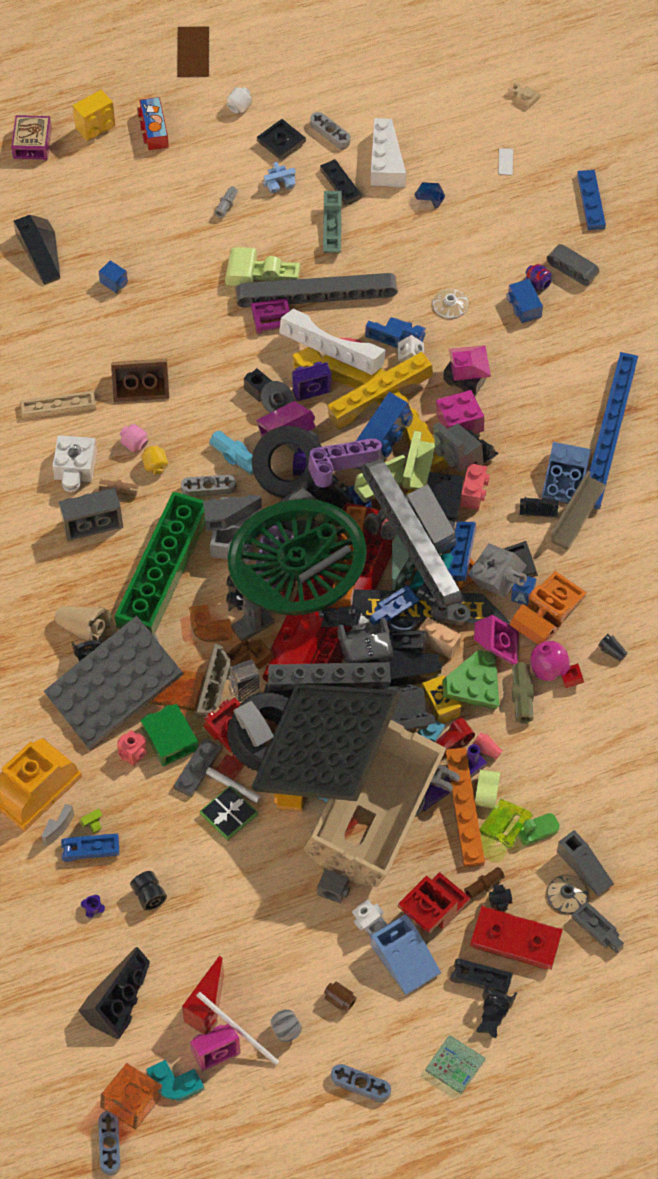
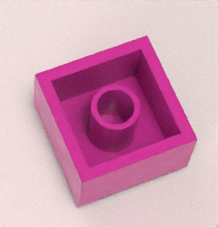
M471 390L436 400V415L439 422L445 428L449 429L458 423L465 430H472L475 434L484 431V414Z

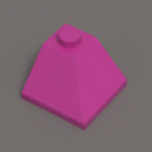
M485 345L449 349L454 381L491 377Z
M494 615L475 622L474 640L511 665L517 664L519 631Z

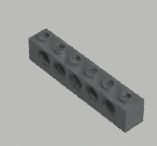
M390 663L274 664L268 667V691H293L296 684L388 689L391 683Z

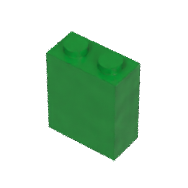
M177 703L167 705L154 714H147L140 720L141 729L162 767L197 750L198 740Z

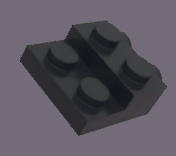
M332 474L331 484L327 487L317 486L314 480L310 482L312 488L308 491L318 501L332 504L340 509L351 501L348 494L350 490L344 483L340 485L334 474Z

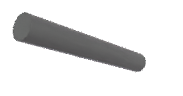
M346 545L298 576L300 581H306L350 553V547Z

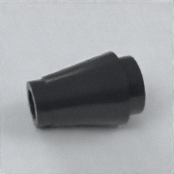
M607 634L598 644L601 651L618 659L620 662L628 654L614 635Z

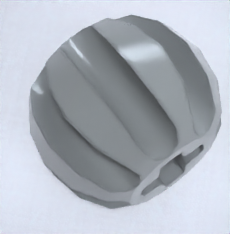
M284 1009L278 1011L271 1019V1026L278 1039L282 1042L296 1039L302 1031L301 1024L292 1010Z

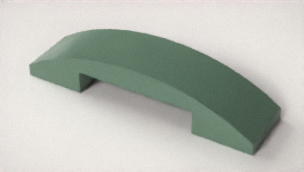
M324 191L323 253H341L342 191Z

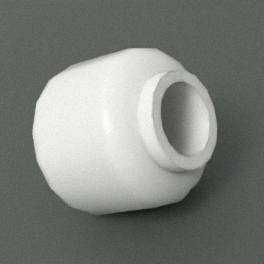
M245 87L234 88L227 97L228 108L234 113L245 112L252 103L251 92Z

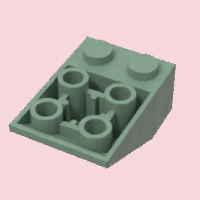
M398 535L392 541V591H399L405 587V582L407 579L410 580L412 578L415 564Z

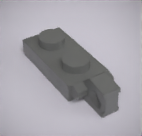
M585 902L571 915V918L605 948L609 946L616 953L623 949L624 943L618 938L620 934L616 931L617 928L588 902Z

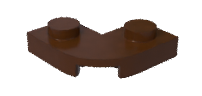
M246 639L227 653L228 658H230V664L235 670L239 669L250 659L260 669L275 657L261 639L250 642Z

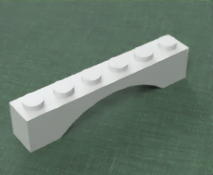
M295 309L281 317L279 333L371 375L384 366L385 349L371 343L352 342L331 336L319 329L308 315Z

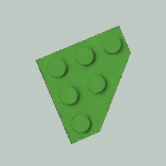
M477 650L442 680L444 698L492 709L500 706L496 655L491 652Z

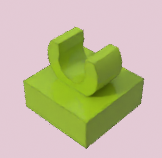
M98 808L82 817L79 823L82 828L89 825L92 832L96 833L102 828L98 821L102 817V813Z

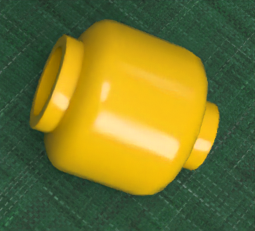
M157 445L146 448L141 456L145 470L153 473V475L162 474L168 466L165 450Z

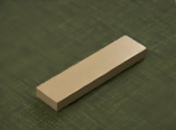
M94 391L21 400L20 407L22 419L95 410L96 403Z

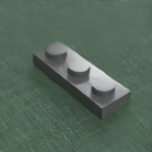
M204 738L175 782L174 789L192 798L207 775V769L212 767L221 753L222 746Z

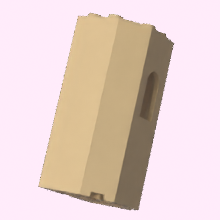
M390 720L358 800L327 799L303 850L318 865L322 866L323 870L327 869L348 877L349 883L353 882L378 887L386 878L446 748L416 732H408L404 729V726ZM358 806L374 814L375 817L363 842L355 846L346 841L345 831Z

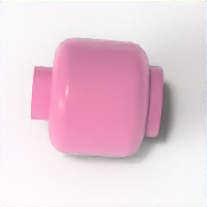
M132 424L129 427L125 426L120 432L122 436L121 444L131 452L142 451L149 441L147 439V432L136 424Z

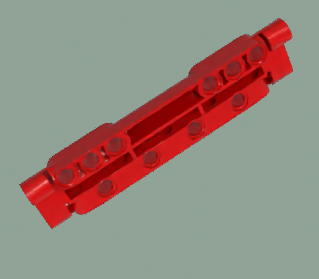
M346 504V505L344 506L343 511L346 512L347 506H354V507H366V506L357 505V504ZM366 507V516L370 513L377 515L379 511ZM364 525L363 535L367 545L372 533ZM380 530L376 535L373 534L366 548L365 566L355 583L354 589L375 590L391 558L392 541L394 539L385 540L381 538ZM342 534L337 537L338 542L341 541ZM326 570L333 574H336V571L334 570ZM318 575L333 588L334 581ZM310 578L319 596H322L327 593L319 584H317L312 578ZM304 581L302 583L304 601L314 599L307 583ZM299 591L293 602H299ZM319 611L304 615L286 616L270 649L275 657L269 661L262 675V678L267 683L269 665L311 663L327 627H321L323 618L319 617ZM344 626L345 632L351 631V626ZM338 627L328 628L312 664L342 662L344 656L338 641Z

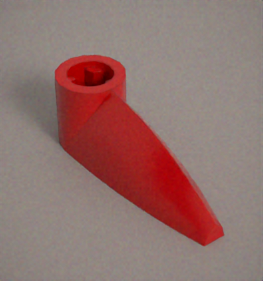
M459 718L450 725L449 729L435 743L445 747L446 750L457 749L469 743L475 737V733L464 718Z

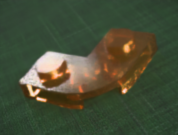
M208 605L189 607L192 631L197 638L205 642L233 640L230 619L211 621Z

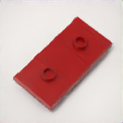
M481 906L470 946L487 953L546 970H552L563 929Z

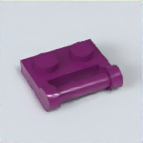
M287 298L251 303L256 334L280 328L281 321L261 324L260 321L279 319L290 311Z

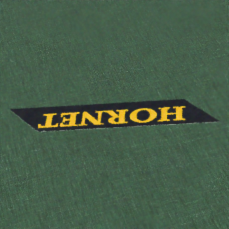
M354 589L352 604L358 609H362V615L366 619H370L371 615L375 613L374 608L397 591ZM461 593L462 599L458 604L465 605L470 610V618L467 623H475L494 615L503 622L510 624V621L483 594ZM420 600L416 605L393 619L397 621H425L427 617H430L433 621H437L431 616V607L424 600Z

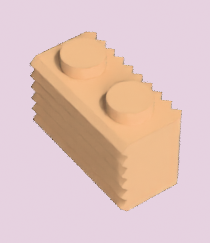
M430 617L425 619L418 630H426L428 633L426 644L428 648L449 659H452L460 648L461 634H457V632L450 630V628L443 624L440 625V622L437 623V621H433Z

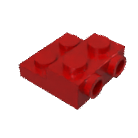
M235 697L231 701L225 700L219 706L220 709L216 713L210 712L204 718L205 722L203 724V727L214 740L218 739L230 753L232 751L227 738L228 725L234 714L233 710L237 709L241 704Z

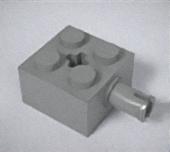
M488 543L468 573V576L479 587L506 597L515 583L522 586L527 581L526 574L522 573L527 565L515 553Z

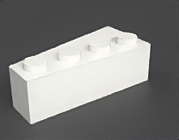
M374 118L371 186L406 187V171L392 119Z

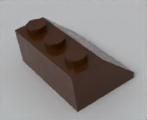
M167 358L111 363L114 402L170 398Z

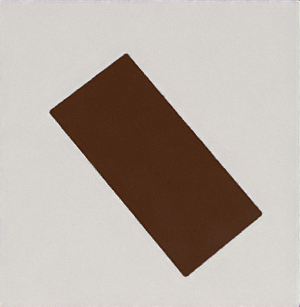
M209 26L178 27L177 77H208Z

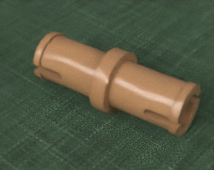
M100 479L99 484L107 485V487L99 486V491L115 488L117 495L121 493L137 496L138 491L130 490V488L138 489L137 483Z

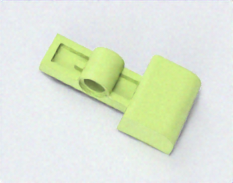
M235 247L230 250L225 283L228 286H237L241 283H252L254 280L299 279L301 267L300 263L281 262L275 256H268L265 261H257L256 249Z

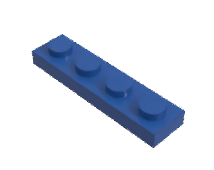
M595 170L577 171L587 230L605 229L606 223Z
M476 522L456 523L455 536L457 546L451 548L450 554L454 558L448 569L454 581H466L477 528Z

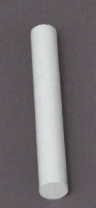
M211 767L207 769L206 774L228 787L231 786L236 792L256 803L260 801V795Z

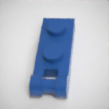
M118 833L71 837L61 840V847L63 848L62 861L71 862L76 859L120 856ZM77 846V850L72 851V847Z

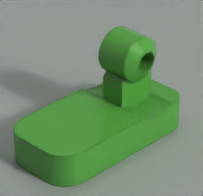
M548 813L519 824L516 832L522 844L529 845L557 834L560 825L555 815Z

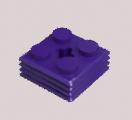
M316 362L309 367L301 366L292 372V385L296 401L331 392V371L327 362Z

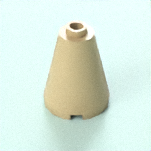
M61 606L55 612L56 623L85 642L98 640L100 636L103 643L108 636L105 632L107 627H111V614L105 608Z

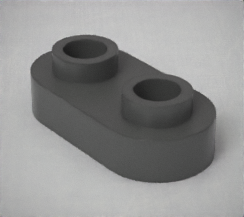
M434 602L431 608V616L437 621L464 625L470 618V610L467 606L456 603L445 607L444 611L439 609L437 602Z

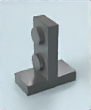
M243 597L242 609L244 616L232 624L231 629L242 642L273 625L275 621L266 609L255 605Z

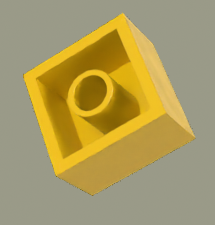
M102 89L72 105L75 129L86 141L116 125L113 101Z

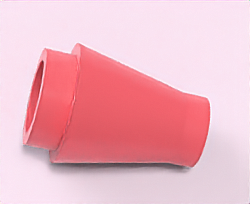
M481 732L473 742V744L479 746L481 753L495 760L498 759L503 751L487 733L483 734Z

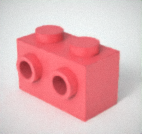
M476 464L468 466L461 494L460 507L479 510L481 501H485L486 490H484V486H488L490 475L487 474V466Z

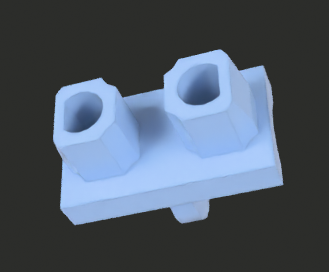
M274 162L273 168L268 169V175H264V187L267 186L270 193L280 190L278 184L280 182H284L286 189L295 187V168L286 170L285 165L279 166L277 162Z

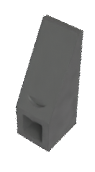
M261 495L203 501L206 531L227 529L261 509Z
M575 830L558 842L557 853L597 896H600L614 885L589 845Z

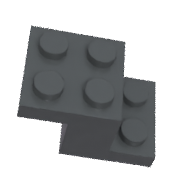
M440 422L433 426L434 450L439 457L442 456L447 461L449 466L454 467L459 472L471 464L483 466L482 443L462 426L456 423L447 429Z
M408 683L390 686L388 689H381L397 690L401 696L391 720L404 726V729L408 732L410 728L425 729L428 728V725L435 724L434 715L426 713L424 689Z

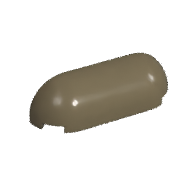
M216 643L206 667L195 709L196 716H205L215 711L221 701L230 667V658H228L223 647Z

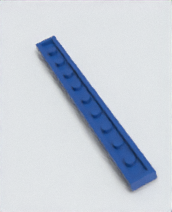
M620 352L590 468L591 478L605 484V488L638 361L637 355ZM605 489L596 502L595 509L600 510Z

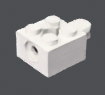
M72 436L57 437L53 473L55 480H62V487L65 491H77L80 487V481L92 482L97 455L96 439Z

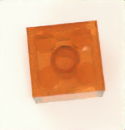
M126 1063L101 1093L100 1108L108 1111L136 1130L161 1099L162 1085Z

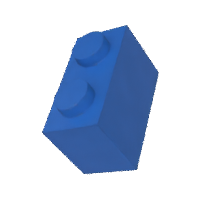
M530 279L510 284L506 294L509 303H512L514 314L516 317H519L521 323L541 318L543 305Z

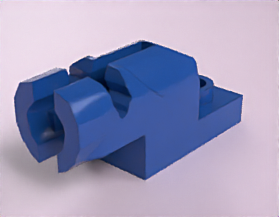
M394 317L389 319L386 326L368 320L365 337L398 348V342L410 335L423 342L426 328L420 325L412 327L411 322Z

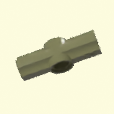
M522 662L512 665V700L515 702L516 721L526 724L533 721L534 718L532 704L534 691L533 684H531L530 667Z

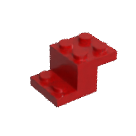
M439 872L432 880L426 875L398 903V908L425 931L430 933L437 925L443 930L470 902L471 898Z

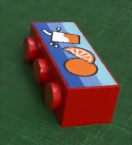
M160 97L139 100L140 107H137L138 118L142 117V120L139 121L141 131L145 132L142 133L143 143L147 144L148 151L169 148L168 133Z

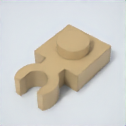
M514 82V89L508 88V94L516 96V101L527 108L533 106L540 99L538 92L528 86L521 88L518 82Z

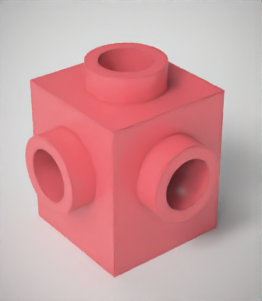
M130 730L118 739V755L132 766L147 753L146 740L139 733L136 734Z

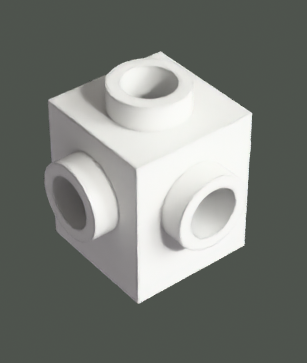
M412 335L398 342V361L401 363L420 352L424 353V343Z
M369 899L359 904L352 911L356 917L354 920L356 926L360 931L365 929L370 937L388 925L381 916L384 914L377 903L373 906Z

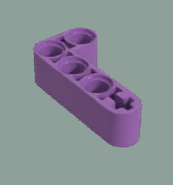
M366 439L314 448L310 451L308 469L317 486L327 487L332 482L333 471L361 467L363 464L380 459L382 444L377 439Z

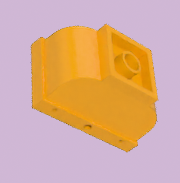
M41 738L34 743L30 741L1 768L0 811L25 832L82 778V774L70 759L46 739Z

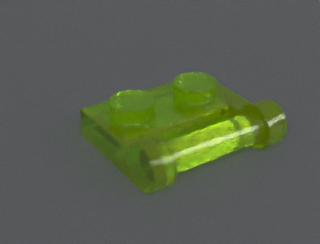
M500 799L479 830L482 835L502 843L507 848H512L515 838L523 828V823L531 819L533 814L525 808ZM516 815L520 816L509 834L505 835L504 832Z

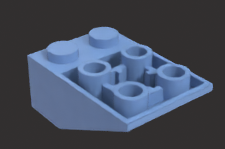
M553 442L542 498H555V500L569 503L586 475L591 450Z
M406 914L371 935L370 946L405 995L441 974L420 933Z

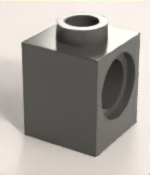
M325 869L317 886V895L341 904L343 897L347 898L351 886L348 885V877Z

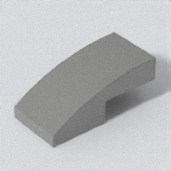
M252 701L233 710L241 728L246 729L254 747L274 737L263 716Z
M65 804L57 821L49 819L41 836L44 846L52 844L67 829L74 817L73 806Z

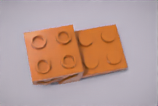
M554 571L541 585H538L529 594V604L527 606L523 604L520 606L509 625L536 644L548 641L562 626L565 617L585 598L587 592Z

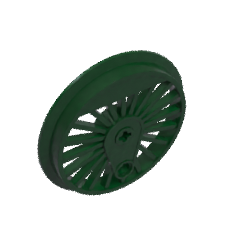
M311 499L283 501L258 511L238 529L232 539L228 552V569L237 590L255 605L283 615L310 614L333 605L355 585L366 562L365 538L356 521L345 511L332 504ZM297 520H308L304 534L298 536ZM314 520L323 522L321 526L311 530ZM292 521L293 539L289 540L281 523ZM276 525L285 543L282 544L268 531L269 528ZM343 533L347 539L338 542L337 537ZM262 534L278 549L255 539ZM251 545L272 555L247 552ZM346 545H352L354 551L337 560L353 559L352 565L333 563L325 568L326 570L348 572L345 578L323 569L311 578L327 593L319 596L309 578L305 582L314 599L304 601L303 584L298 576L331 556L332 552L338 551ZM243 559L265 561L266 563L247 565ZM267 570V571L262 572V573H260V574H257V573L255 572V571ZM318 575L339 584L333 589ZM289 581V585L284 598L280 595V592L283 590V588ZM298 581L299 602H290L295 582ZM279 582V584L274 589L272 586Z

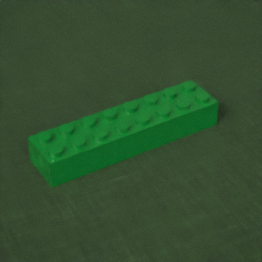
M172 492L116 611V628L121 629L137 616L153 636L155 635L204 528V500Z

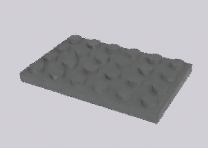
M136 616L45 689L44 693L88 749L91 750L183 676L184 673Z

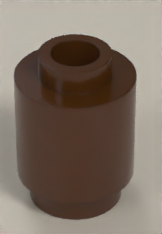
M337 981L333 984L329 983L324 991V994H326L325 1000L340 1010H346L347 1012L352 1008L357 999L353 995L354 992Z

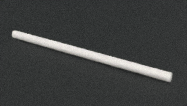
M201 992L196 995L275 1065L279 1063L272 1054Z

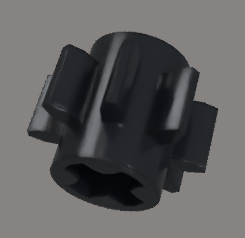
M503 884L493 886V891L489 892L491 907H496L498 911L508 910V905L513 903L510 888L505 889Z

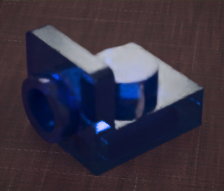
M422 182L414 194L417 200H430L435 208H438L445 198L439 183Z

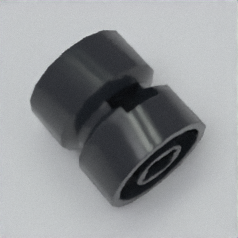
M153 871L143 872L130 882L134 894L139 896V902L143 910L146 911L159 907L167 899V895L164 889L158 885L159 881Z

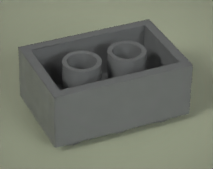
M115 488L104 489L101 492L84 494L76 498H67L59 502L67 541L123 528L121 506Z

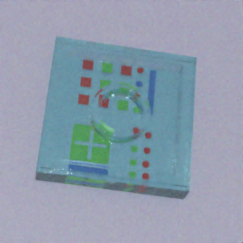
M449 1035L425 1071L462 1095L485 1062V1057Z

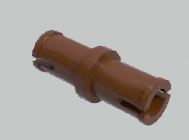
M496 867L485 876L481 875L476 882L464 888L465 894L473 899L483 891L490 890L492 885L505 878L504 872L501 868Z

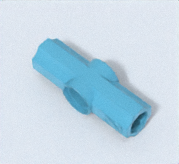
M221 431L213 433L209 444L221 452L228 463L231 465L237 464L247 473L253 475L252 454L248 452L246 446L238 440L233 441Z

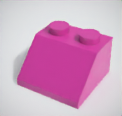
M229 1024L216 1026L212 1032L206 1035H197L190 1042L191 1051L201 1071H205L241 1053L239 1036Z

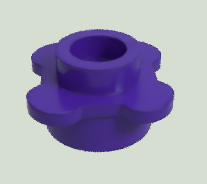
M99 895L89 896L81 902V907L85 909L88 918H92L95 914L105 911V906L101 904Z

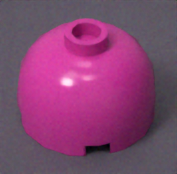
M555 641L542 642L531 653L530 665L538 679L553 681L556 680L557 676H564L570 669L571 662L568 652L560 643Z

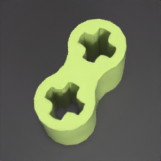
M480 769L475 806L495 809L500 772Z

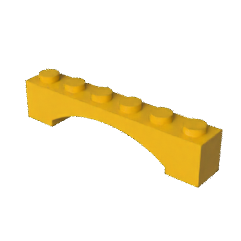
M423 352L416 354L328 404L330 419L338 430L353 422L364 409L389 392L414 383L418 385L432 377V363Z

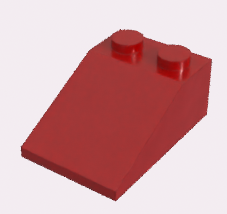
M218 956L182 1005L184 1022L204 1035L209 1030L212 1031L218 1023V1014L196 995L201 992L219 1008L224 979L223 958L221 956Z

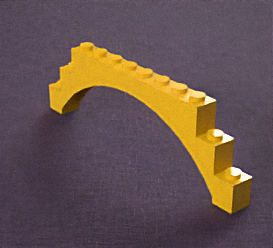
M307 347L292 355L293 367L295 369L301 366L309 367L316 362H327L331 371V380L354 389L386 372L380 368L371 375L329 355L322 357L318 350L315 351L311 347ZM396 389L391 392L397 397L408 402L407 398L400 394L399 389ZM387 395L381 397L376 402L380 405ZM410 407L413 421L403 431L409 449L414 431L422 432L421 441L434 443L433 435L430 433L427 424L422 422L417 411ZM434 451L430 472L438 473L447 468L448 463ZM409 489L407 495L416 490Z

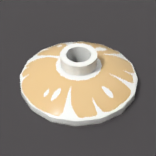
M445 289L435 295L432 306L439 316L454 319L465 314L468 309V299L462 292L456 289Z

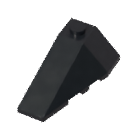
M27 215L14 220L15 234L43 284L45 285L60 279L56 235L48 219Z
M135 947L94 989L78 1010L90 1026L116 1039H120L131 1023L133 1017L131 1016L133 1005L137 1004L138 998L136 996L139 987L144 983L150 961L138 947Z

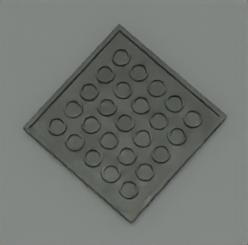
M296 684L251 788L255 792L357 801L400 699V693L397 690Z

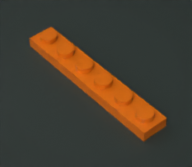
M466 748L445 750L447 768L460 776L458 781L451 780L450 778L449 780L453 786L451 792L464 867L484 865L485 859Z

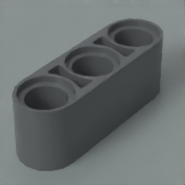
M558 244L547 256V261L552 267L582 285H589L599 274V268L596 264L565 245Z

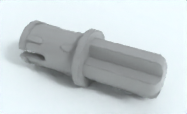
M234 186L228 188L225 195L220 198V204L214 211L217 217L224 218L228 209L233 206V200L238 193V189Z

